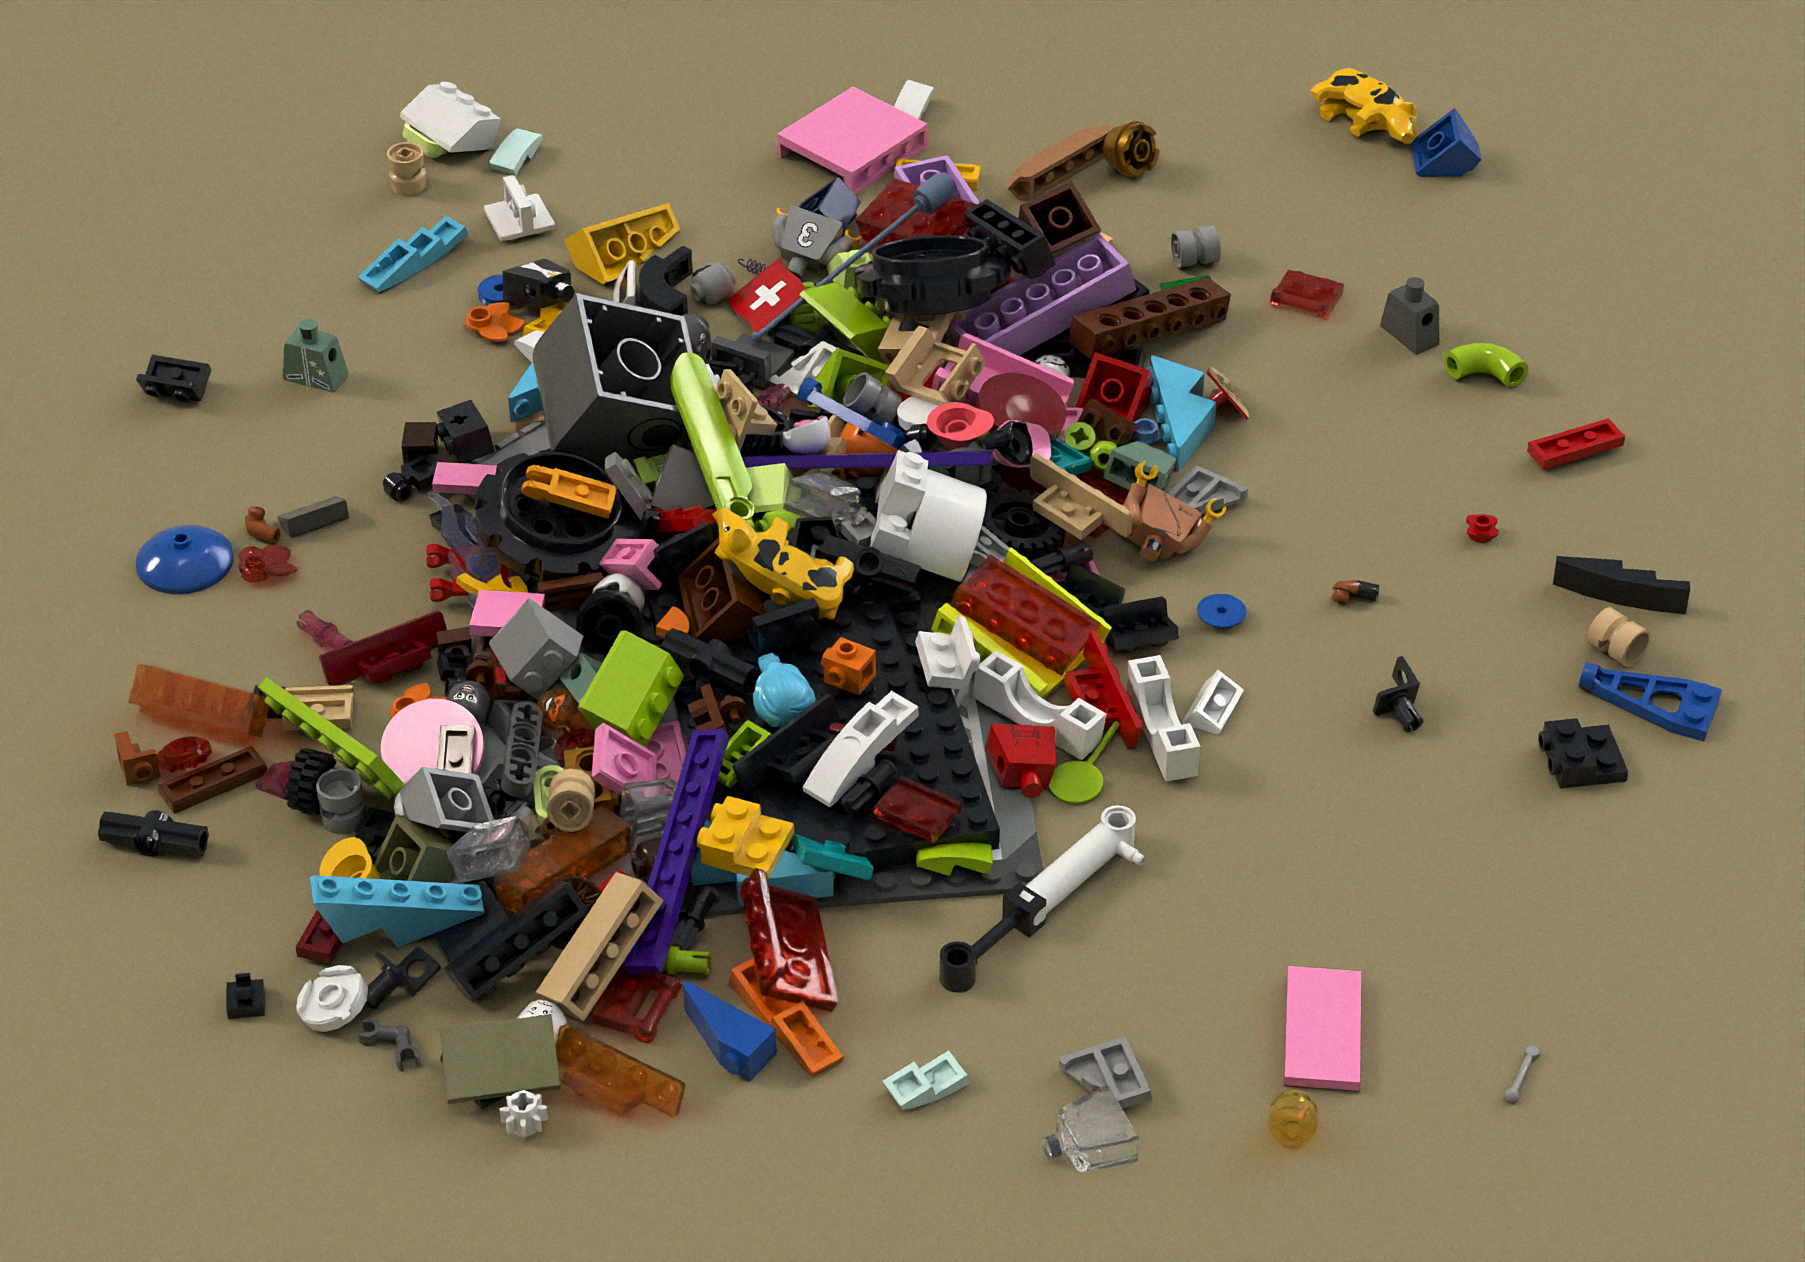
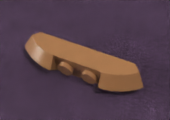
M1110 125L1080 130L1033 156L1012 174L1008 182V189L1018 200H1031L1105 158L1103 146L1105 138L1110 132Z

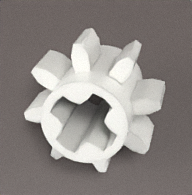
M522 1090L506 1097L507 1107L500 1108L501 1122L506 1123L508 1134L514 1133L519 1137L526 1138L542 1131L541 1121L548 1120L547 1106L542 1105L540 1094L534 1095L529 1091Z

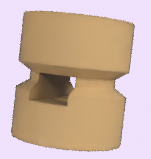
M401 142L391 146L387 150V163L390 170L389 179L392 191L402 196H412L424 191L427 187V178L422 147L412 142Z
M1605 608L1591 623L1587 632V642L1604 653L1608 652L1609 657L1623 666L1630 667L1647 650L1651 638L1650 631L1634 621L1627 622L1628 617L1614 608Z
M577 769L562 770L552 779L549 789L547 814L555 827L563 831H577L587 826L592 819L595 786L588 774Z

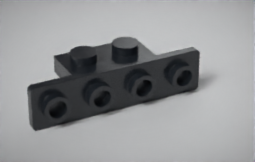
M825 694L733 764L734 773L741 792L748 794L769 777L795 784L803 780L814 769L821 756L837 737L828 733L831 723L840 724L841 721L833 695Z

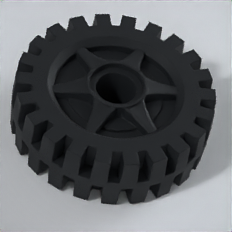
M1010 487L1009 492L1004 488L998 489L997 493L994 491L988 492L982 525L1009 548H1013L1020 555L1026 557L1030 563L1034 559L1054 553L1056 548H1063L1066 530L1033 510V500L1040 496L1041 493L1035 492L1031 495L1029 494L1030 489L1023 488L1021 493L1018 492L1017 487Z

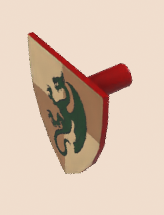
M1210 367L1207 370V375L1219 389L1212 391L1209 400L1216 402L1217 409L1229 399L1247 420L1249 418L1248 410L1230 380L1215 368Z

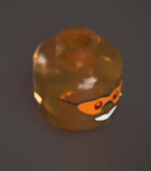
M554 687L549 691H545L540 696L537 706L543 712L542 726L562 735H572L578 728L582 729L586 725L587 720L578 709L579 703L568 689Z

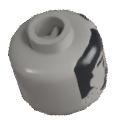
M713 261L692 274L690 290L697 301L702 300L708 305H714L733 293V285L736 281L731 269L726 264L721 265Z

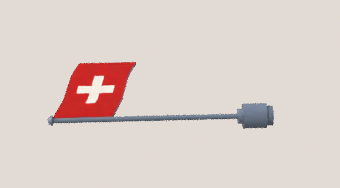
M944 172L939 175L934 174L913 192L914 207L815 287L827 285L918 210L930 215L936 212L952 199L954 192L957 191L954 180ZM779 258L728 300L733 311L750 324L754 331L752 333V340L754 342H761L763 335L806 302L799 295L806 288L798 277L784 268Z

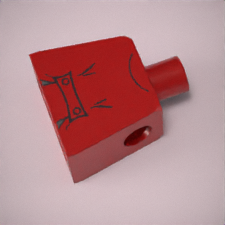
M991 724L984 749L1000 784L1009 788H1021L1023 795L1027 798L1039 796L1043 789L1049 787L1056 765L1054 726Z

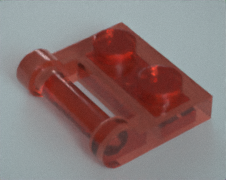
M1288 269L1278 287L1273 289L1270 304L1279 307L1283 304L1317 313L1318 317L1328 319L1343 294L1344 283Z
M622 963L592 1013V1023L634 1035L640 1042L651 1043L657 1034V1025L670 1001L675 999L680 993L682 985L676 978L664 974H629L623 967L624 963ZM650 990L658 991L659 993L645 1018H637L636 1015Z

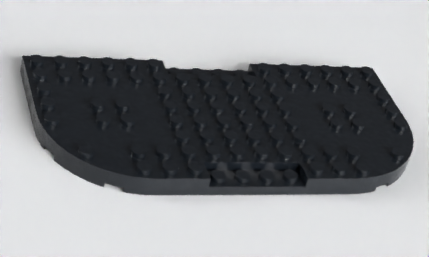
M878 475L824 483L817 493L813 492L810 487L799 486L796 496L785 509L795 511L800 515L811 513L813 517L831 516L835 520L839 538L849 541L841 533L842 522L870 512L877 520L878 503H875L879 483ZM834 486L838 487L837 489L839 487L858 489L857 491L837 496L832 495L830 492L831 490L834 491ZM851 502H856L864 507L857 510L848 505ZM714 504V505H711V506H709V507L704 508L703 510H705V509H716V506H715V504ZM771 511L754 513L752 517L754 525L756 521L762 520L765 513ZM716 523L710 525L714 541L719 537ZM821 525L814 526L811 529L819 537L827 536L830 533L826 527ZM669 532L661 542L681 532ZM807 546L806 553H808L812 546ZM868 557L863 560L861 568L865 571H873L878 567L879 561L874 557ZM685 568L664 579L652 573L662 583L659 590H648L650 616L660 649L665 638L656 635V625L673 606L680 609L686 615L677 576ZM858 576L859 586L854 587L853 596L842 597L835 618L832 620L827 618L820 619V636L769 653L777 655L781 663L791 664L799 669L808 681L809 686L813 689L816 701L825 694L833 695L841 720L840 724H848L868 702L877 705L891 691L917 705L919 716L897 736L895 752L882 749L875 756V766L880 760L887 759L897 768V776L881 789V794L877 799H871L857 813L850 814L845 812L844 807L841 805L842 797L831 807H828L803 791V785L810 773L803 780L795 784L769 777L748 794L740 791L738 782L728 788L717 781L707 815L708 821H710L714 805L716 803L723 805L727 796L760 804L761 815L794 823V834L825 844L826 840L843 844L846 846V853L866 857L874 867L873 870L916 863L918 850L941 844L983 843L990 844L992 850L999 849L1000 828L952 689L927 685L915 643L919 631L928 632L920 609V597L917 588L914 589L913 594L875 581H865ZM761 595L765 613L777 610L781 606L773 602L770 595ZM746 637L722 641L730 649L733 656L758 667L760 675L762 674L758 658L763 655L759 656ZM840 637L876 650V676L860 695L824 682V667L821 665L822 656L826 649L831 648ZM675 661L685 675L672 701L686 752L693 730L703 725H696L688 705L704 698L700 687L709 683L716 700L721 702L725 696L732 695L733 697H740L746 702L748 711L747 715L741 720V723L739 725L729 723L733 735L747 720L771 734L780 729L779 727H770L766 721L757 715L753 704L755 688L749 694H746L715 679H712L709 683L700 682L691 674L688 666ZM742 751L740 754L744 756L746 752ZM734 758L730 760L733 764L737 761ZM724 766L720 769L726 775L731 771ZM794 834L785 851L795 853L793 849Z

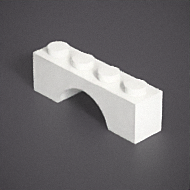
M998 651L993 652L979 664V668L975 672L972 697L1019 725L1054 726L1055 745L1081 761L1098 746L1102 739L1106 713L1080 698L1068 706H1057L1045 701L1030 686L1024 672V667Z
M1161 656L1129 660L1126 690L1130 694L1136 714L1142 719L1144 733L1165 782L1198 776L1200 744L1191 724L1181 725L1177 717L1172 698L1170 676Z

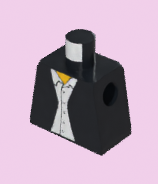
M545 258L502 271L503 299L536 308H545L561 302L568 303L575 294L574 288L571 286L570 270Z

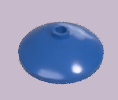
M182 525L168 528L151 537L137 554L136 569L142 582L156 591L168 594H188L209 588L222 580L230 571L234 556L229 540L221 533L204 526Z

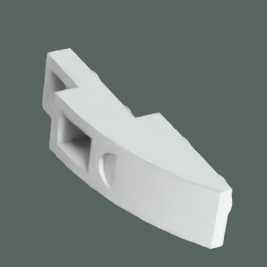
M893 691L886 695L877 705L868 702L841 730L821 756L803 785V791L831 807L857 783L859 776L866 775L875 766V756L919 716L918 706Z

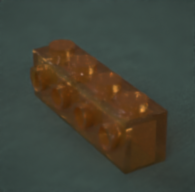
M140 663L137 665L128 703L139 705V712L159 716L160 711L170 714L168 719L170 721L188 725L189 720L200 722L199 729L218 733L219 728L230 730L229 737L248 741L249 736L262 737L269 712V707L263 702L267 696L154 665Z
M601 805L593 810L592 819L581 830L572 832L558 831L549 839L531 848L525 854L494 872L496 899L516 913L542 893L557 878L566 875L582 876L586 879L591 878L632 851L630 825Z

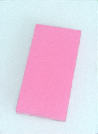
M1288 966L1284 1085L1359 1091L1361 971Z

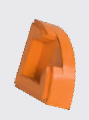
M673 606L656 625V635L665 638L666 633L672 628L689 634L690 629L687 616L680 609Z

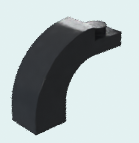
M681 246L664 259L653 255L645 262L639 274L641 307L680 316L688 314L687 295L673 287L693 274L691 249Z

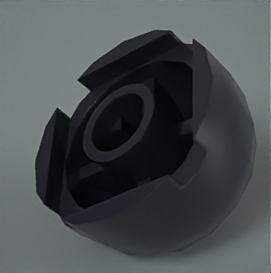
M606 589L594 592L584 600L577 612L576 631L583 635L581 644L592 654L595 652L606 657L620 631H628L637 637L641 635L643 624L639 608L630 596L620 591Z

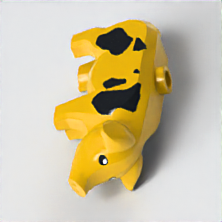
M1346 68L1336 71L1328 80L1316 84L1310 90V94L1319 103L1328 98L1319 108L1321 118L1330 121L1335 116L1347 114L1353 120L1354 124L1349 130L1355 136L1359 137L1366 132L1374 130H1387L1392 138L1405 144H1410L1415 140L1417 135L1416 106L1411 102H1405L1397 92L1388 87L1384 82H1380L1358 70Z
M722 508L712 514L719 526V545L714 554L726 562L736 564L746 579L760 590L769 594L772 601L776 604L790 606L814 598L819 605L820 619L827 618L832 620L835 618L838 606L842 601L843 586L852 577L854 571L853 562L840 556L834 565L826 559H813L800 549L788 545L789 541L786 540L790 526L780 518L774 517L771 527L766 532L757 533L748 521L727 508Z

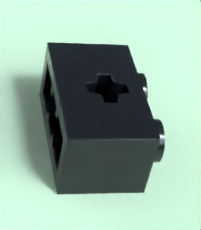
M472 400L436 411L439 419L437 424L438 437L441 442H444L449 456L454 454L459 463H466L495 452L488 425Z

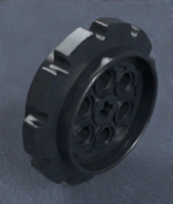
M935 235L895 240L876 247L872 252V261L857 267L854 271L857 291L863 295L875 297L876 306L883 311L906 315H932L964 311L985 304L991 298L990 290L1008 281L1009 270L1008 262L1005 261V258L997 254L988 253V245L981 239L956 235Z
M540 450L539 453L529 456L521 453L497 464L495 475L487 474L483 478L477 491L474 506L475 510H477L474 522L477 533L484 546L497 549V560L522 575L528 574L539 578L541 581L602 572V575L606 576L608 573L599 563L616 539H634L635 532L639 530L640 524L634 521L637 520V514L618 488L608 519L549 502L546 499L535 500L521 492L524 481H530V479H527L526 471L531 465H539L540 467L543 466L553 470L557 468L616 486L605 471V466L592 459H586L570 452Z

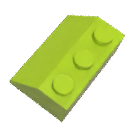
M835 282L806 289L799 294L831 326L869 359L881 363L884 362L878 347L891 320L886 315L880 319L878 316L881 312L869 301L863 304L861 301L864 297L852 286L846 290L841 284Z
M620 631L580 702L578 709L594 731L604 723L646 748L685 675L668 652L628 631Z

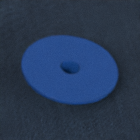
M1213 594L1199 602L1197 613L1200 619L1210 626L1228 628L1236 626L1246 617V607L1240 599L1232 595Z

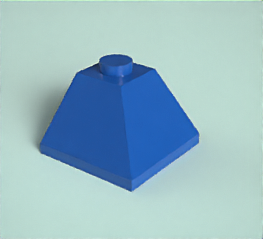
M1455 108L1415 137V140L1411 143L1416 174L1419 177H1460L1467 171L1473 170L1482 161L1478 142Z

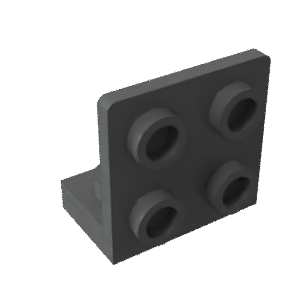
M741 334L736 341L716 336L711 342L712 360L738 364L740 376L744 373L753 378L754 385L766 388L770 384V378L775 374L778 375L794 357L793 349L765 340L754 342L752 336Z

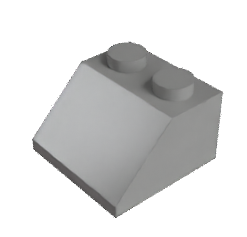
M528 598L490 640L489 645L509 680L538 700L577 658L583 635Z
M421 767L399 791L408 819L436 828L495 835L498 832L496 826L488 832L486 827L482 829L479 827L478 829L474 828L478 824L494 821L479 775Z

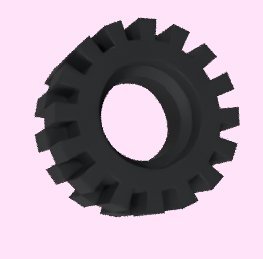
M302 748L300 753L295 755V761H292L290 765L292 770L287 774L289 782L285 785V790H288L285 794V799L288 800L287 806L290 809L320 814L316 783L323 773L336 769L334 767L336 759H333V754Z

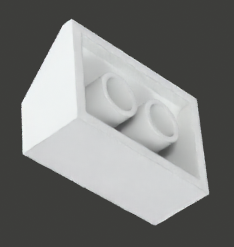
M450 82L428 85L400 112V118L449 152L494 149L501 118L491 112L489 107L480 105L474 101V97L461 92L455 84Z

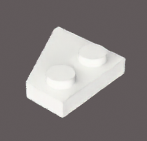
M824 341L820 342L807 355L800 356L791 363L793 368L780 377L776 374L773 375L769 382L774 387L797 397L798 390L804 380L809 377L815 380L817 374L837 347Z

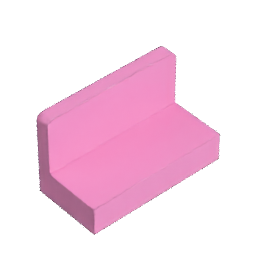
M616 539L599 563L609 575L618 573L632 577L639 583L642 590H659L662 586V583L647 569L655 557L654 549L659 546L653 539Z

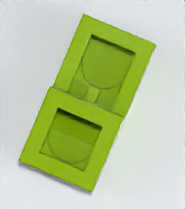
M983 843L941 844L918 850L916 864L918 867L948 876L951 875L955 865L989 874L993 865L992 849L990 844Z

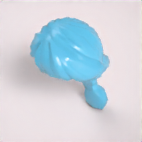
M773 653L758 658L762 674L756 681L753 693L755 711L759 718L766 721L770 727L781 728L816 702L815 694L808 681L796 666L781 663L779 657Z

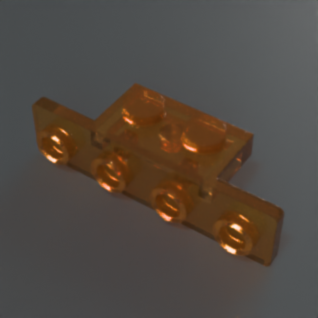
M567 1024L559 1027L555 1045L557 1060L570 1066V1068L564 1071L562 1084L574 1089L582 1097L592 1098L604 1104L608 1110L615 1113L624 1114L644 1103L671 1117L679 1114L686 1087L683 1081Z

